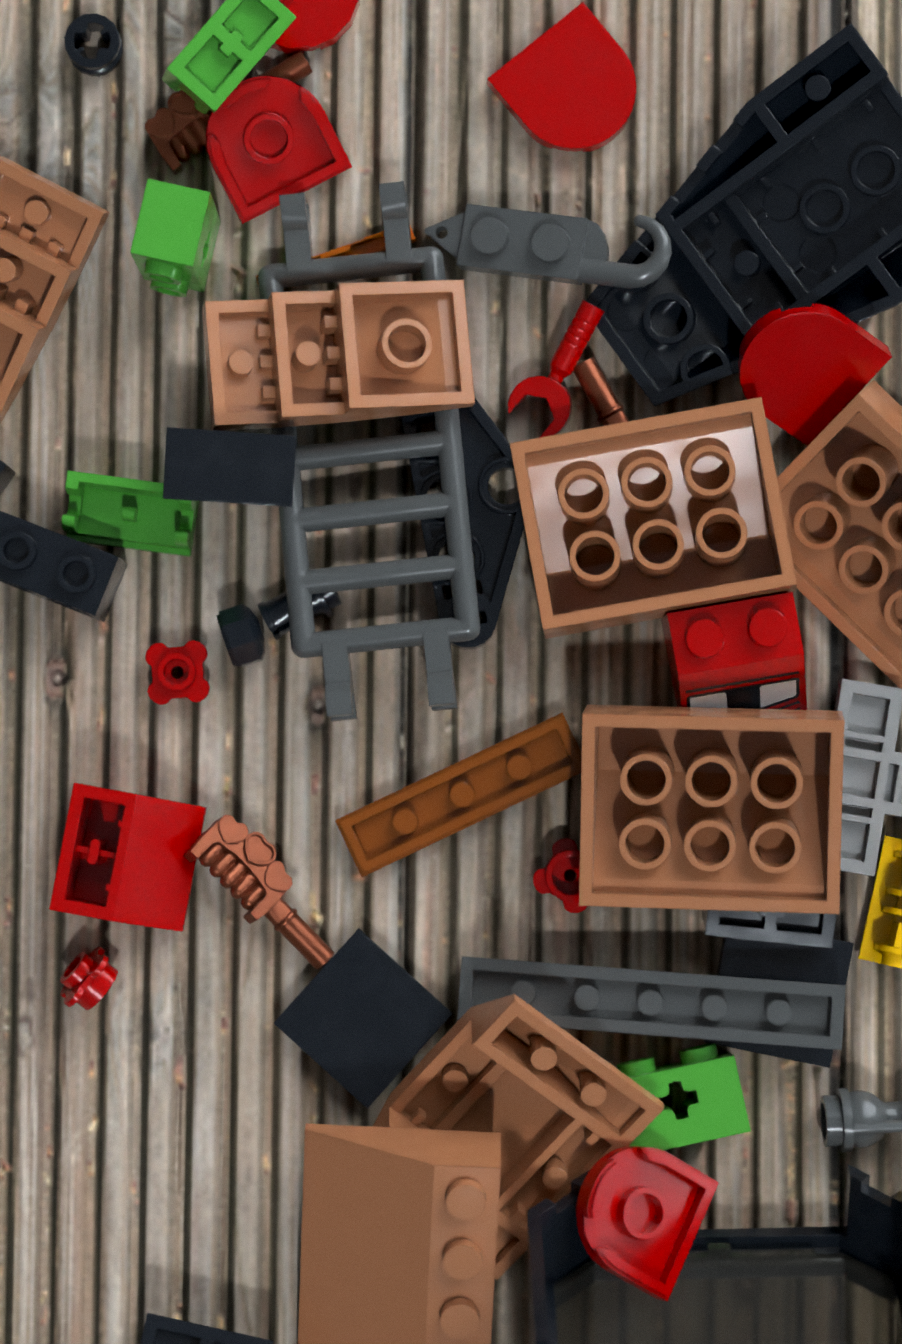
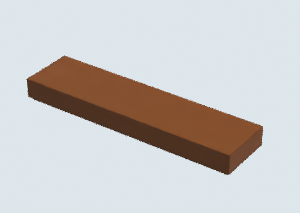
M560 713L335 820L361 877H364L581 774L582 752L563 713Z

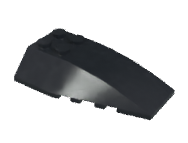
M852 23L751 98L734 117V122L716 144H712L696 164L697 167L673 196L671 195L655 214V220L665 227L670 236L672 248L668 267L659 279L645 287L632 289L598 285L585 300L605 311L597 328L655 407L738 373L739 349L744 336L761 317L773 310L780 308L782 312L797 307H811L812 304H823L836 309L853 322L858 323L902 303V97L890 82L889 73ZM645 230L637 241L634 240L617 262L628 264L645 262L650 258L654 250L652 236Z

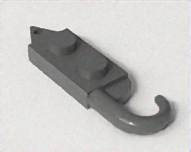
M466 204L465 212L424 230L432 240L457 259L456 265L461 270L576 285L587 283L626 289L645 287L659 279L667 269L672 255L671 238L665 227L654 218L644 215H637L634 218V224L646 230L652 236L654 250L650 258L640 264L609 261L607 237L600 226L588 220V218ZM447 230V236L440 239V232Z

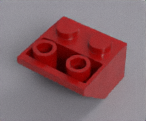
M74 783L49 910L112 922L183 932L197 862L195 860L190 863L184 857V854L202 834L207 807Z

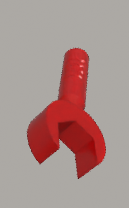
M582 300L571 324L567 328V332H565L550 361L548 377L533 376L524 379L513 389L509 397L508 414H512L527 395L547 398L554 420L540 437L558 434L565 428L571 417L572 400L568 390L561 383L564 378L573 373L587 346V342H589L595 327H597L605 312L585 300Z

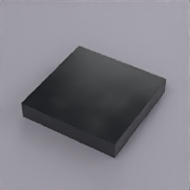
M358 928L277 1018L274 1024L368 1109L452 1015V1012Z
M724 937L716 975L846 985L854 943L833 939V947L824 948ZM703 1039L706 1043H716V1045L827 1068H830L833 1049Z

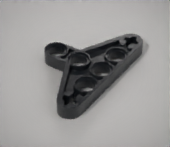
M476 398L475 404L472 407L459 408L472 547L475 556L476 581H481L483 590L482 594L477 593L479 614H485L486 623L480 624V633L475 639L451 643V645L462 650H474L484 646L491 639L496 628L524 529L520 499L512 504H501L496 502L488 491V483L495 473L502 470L515 471L510 443ZM434 412L401 416L404 434L417 433L418 428L424 423L435 421ZM438 456L409 459L415 495L428 494L435 484L441 482ZM444 517L420 520L427 557L439 556L441 550L447 545ZM450 580L432 581L439 619L454 617L452 597L447 600L444 599L442 588L451 589Z

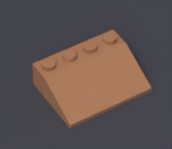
M873 380L777 477L796 575V588L893 683L902 689V406Z
M762 397L510 443L545 639L659 619L672 612L788 592L794 593L797 581Z
M587 705L582 713L579 906L839 914L844 756L843 712L830 710Z
M306 1123L298 1344H491L501 1174V1133Z

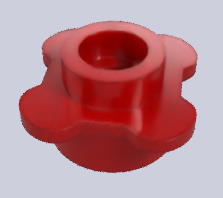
M190 640L181 647H167L163 643L151 645L145 655V660L152 669V683L147 690L150 699L159 705H165L171 699L188 698L195 703L203 701L210 692V685L204 679L203 663L208 657L206 647L196 640ZM175 667H181L184 671L183 676L179 679L172 676V670Z
M569 838L559 839L552 846L553 856L545 868L538 869L534 873L533 885L539 893H551L563 901L566 911L579 913L587 908V906H579L580 851L574 840ZM569 869L574 870L576 873V879L572 882H568L564 878V873Z
M100 946L95 948L89 955L85 952L79 953L64 970L60 978V983L64 985L60 996L65 999L64 1004L66 1006L72 1007L77 1003L85 1010H90L105 996L113 985L118 970L108 963L109 957L104 954L105 950Z

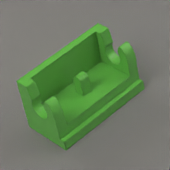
M226 0L167 67L161 80L174 91H180L181 89L195 101L194 106L199 112L206 114L211 110L215 113L292 24L296 16L279 0Z
M68 470L65 489L67 494H69L67 514L62 515V529L67 533V537L82 543L191 557L199 501L163 499L164 483Z

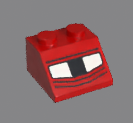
M793 592L667 613L661 620L677 707L807 710L805 658Z

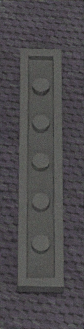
M462 956L457 1020L472 1006L515 994L564 1029L842 1050L846 985Z

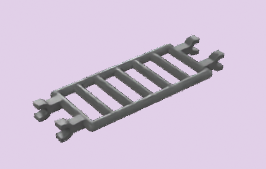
M404 181L379 184L386 251L313 259L310 207L306 203L304 192L279 195L286 262L268 264L261 268L258 273L260 299H268L271 292H284V288L412 273H420L421 281L446 280L443 253L436 247L412 248L407 192H405ZM459 408L434 412L436 431L298 446V439L296 440L292 507L278 506L291 648L293 653L300 658L323 656L326 713L328 718L331 717L332 722L357 719L350 653L424 646L428 700L432 711L458 709L451 643L473 640L480 633ZM296 426L271 428L272 434L297 436ZM438 456L442 493L304 507L301 470ZM444 517L448 555L309 569L306 532ZM450 580L454 617L315 632L312 594Z

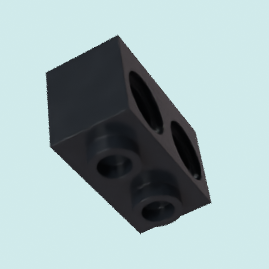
M0 511V582L105 622L127 564L118 556Z

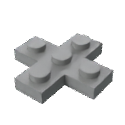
M843 678L838 683L834 711H842L844 716L840 871L875 876L884 816L889 815L902 818V752L895 751L902 710V689Z

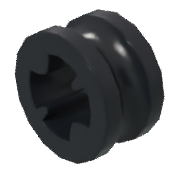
M96 13L84 14L74 19L68 26L64 37L65 49L76 69L83 74L94 77L104 76L118 66L123 55V42L112 21ZM92 32H100L104 43L111 42L109 48L99 49L96 58L89 59L83 47L78 49L79 42H88Z

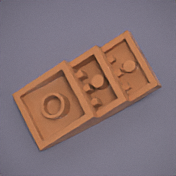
M1 155L0 424L53 330L110 213L106 209Z
M464 280L339 283L335 290L271 292L268 299L205 301L203 304L202 317L212 430L227 431L342 423L472 407L475 404Z

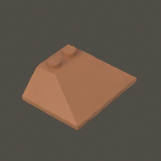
M512 994L470 1007L389 1094L372 1127L501 1133V1174L495 1279L498 1280L527 1250V1210L546 1198L555 1203L571 1192V1181L590 1170L607 1153L629 1146L664 1110V1104L524 1000Z

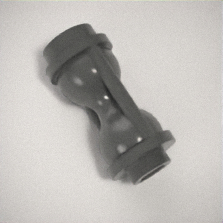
M836 1088L835 1095L821 1096L820 1123L824 1146H839L841 1152H852L853 1147L866 1148L876 1144L886 1133L902 1132V1101L883 1102L870 1092L863 1090L849 1092L848 1088Z

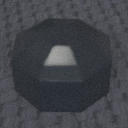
M240 604L219 611V615H216L233 666L241 668L262 661L265 654V638L259 620L251 609L244 604Z

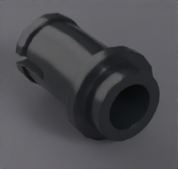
M286 591L266 602L258 604V608L276 640L290 632ZM337 592L312 594L314 618L324 613L328 618L334 615L332 609L342 604Z

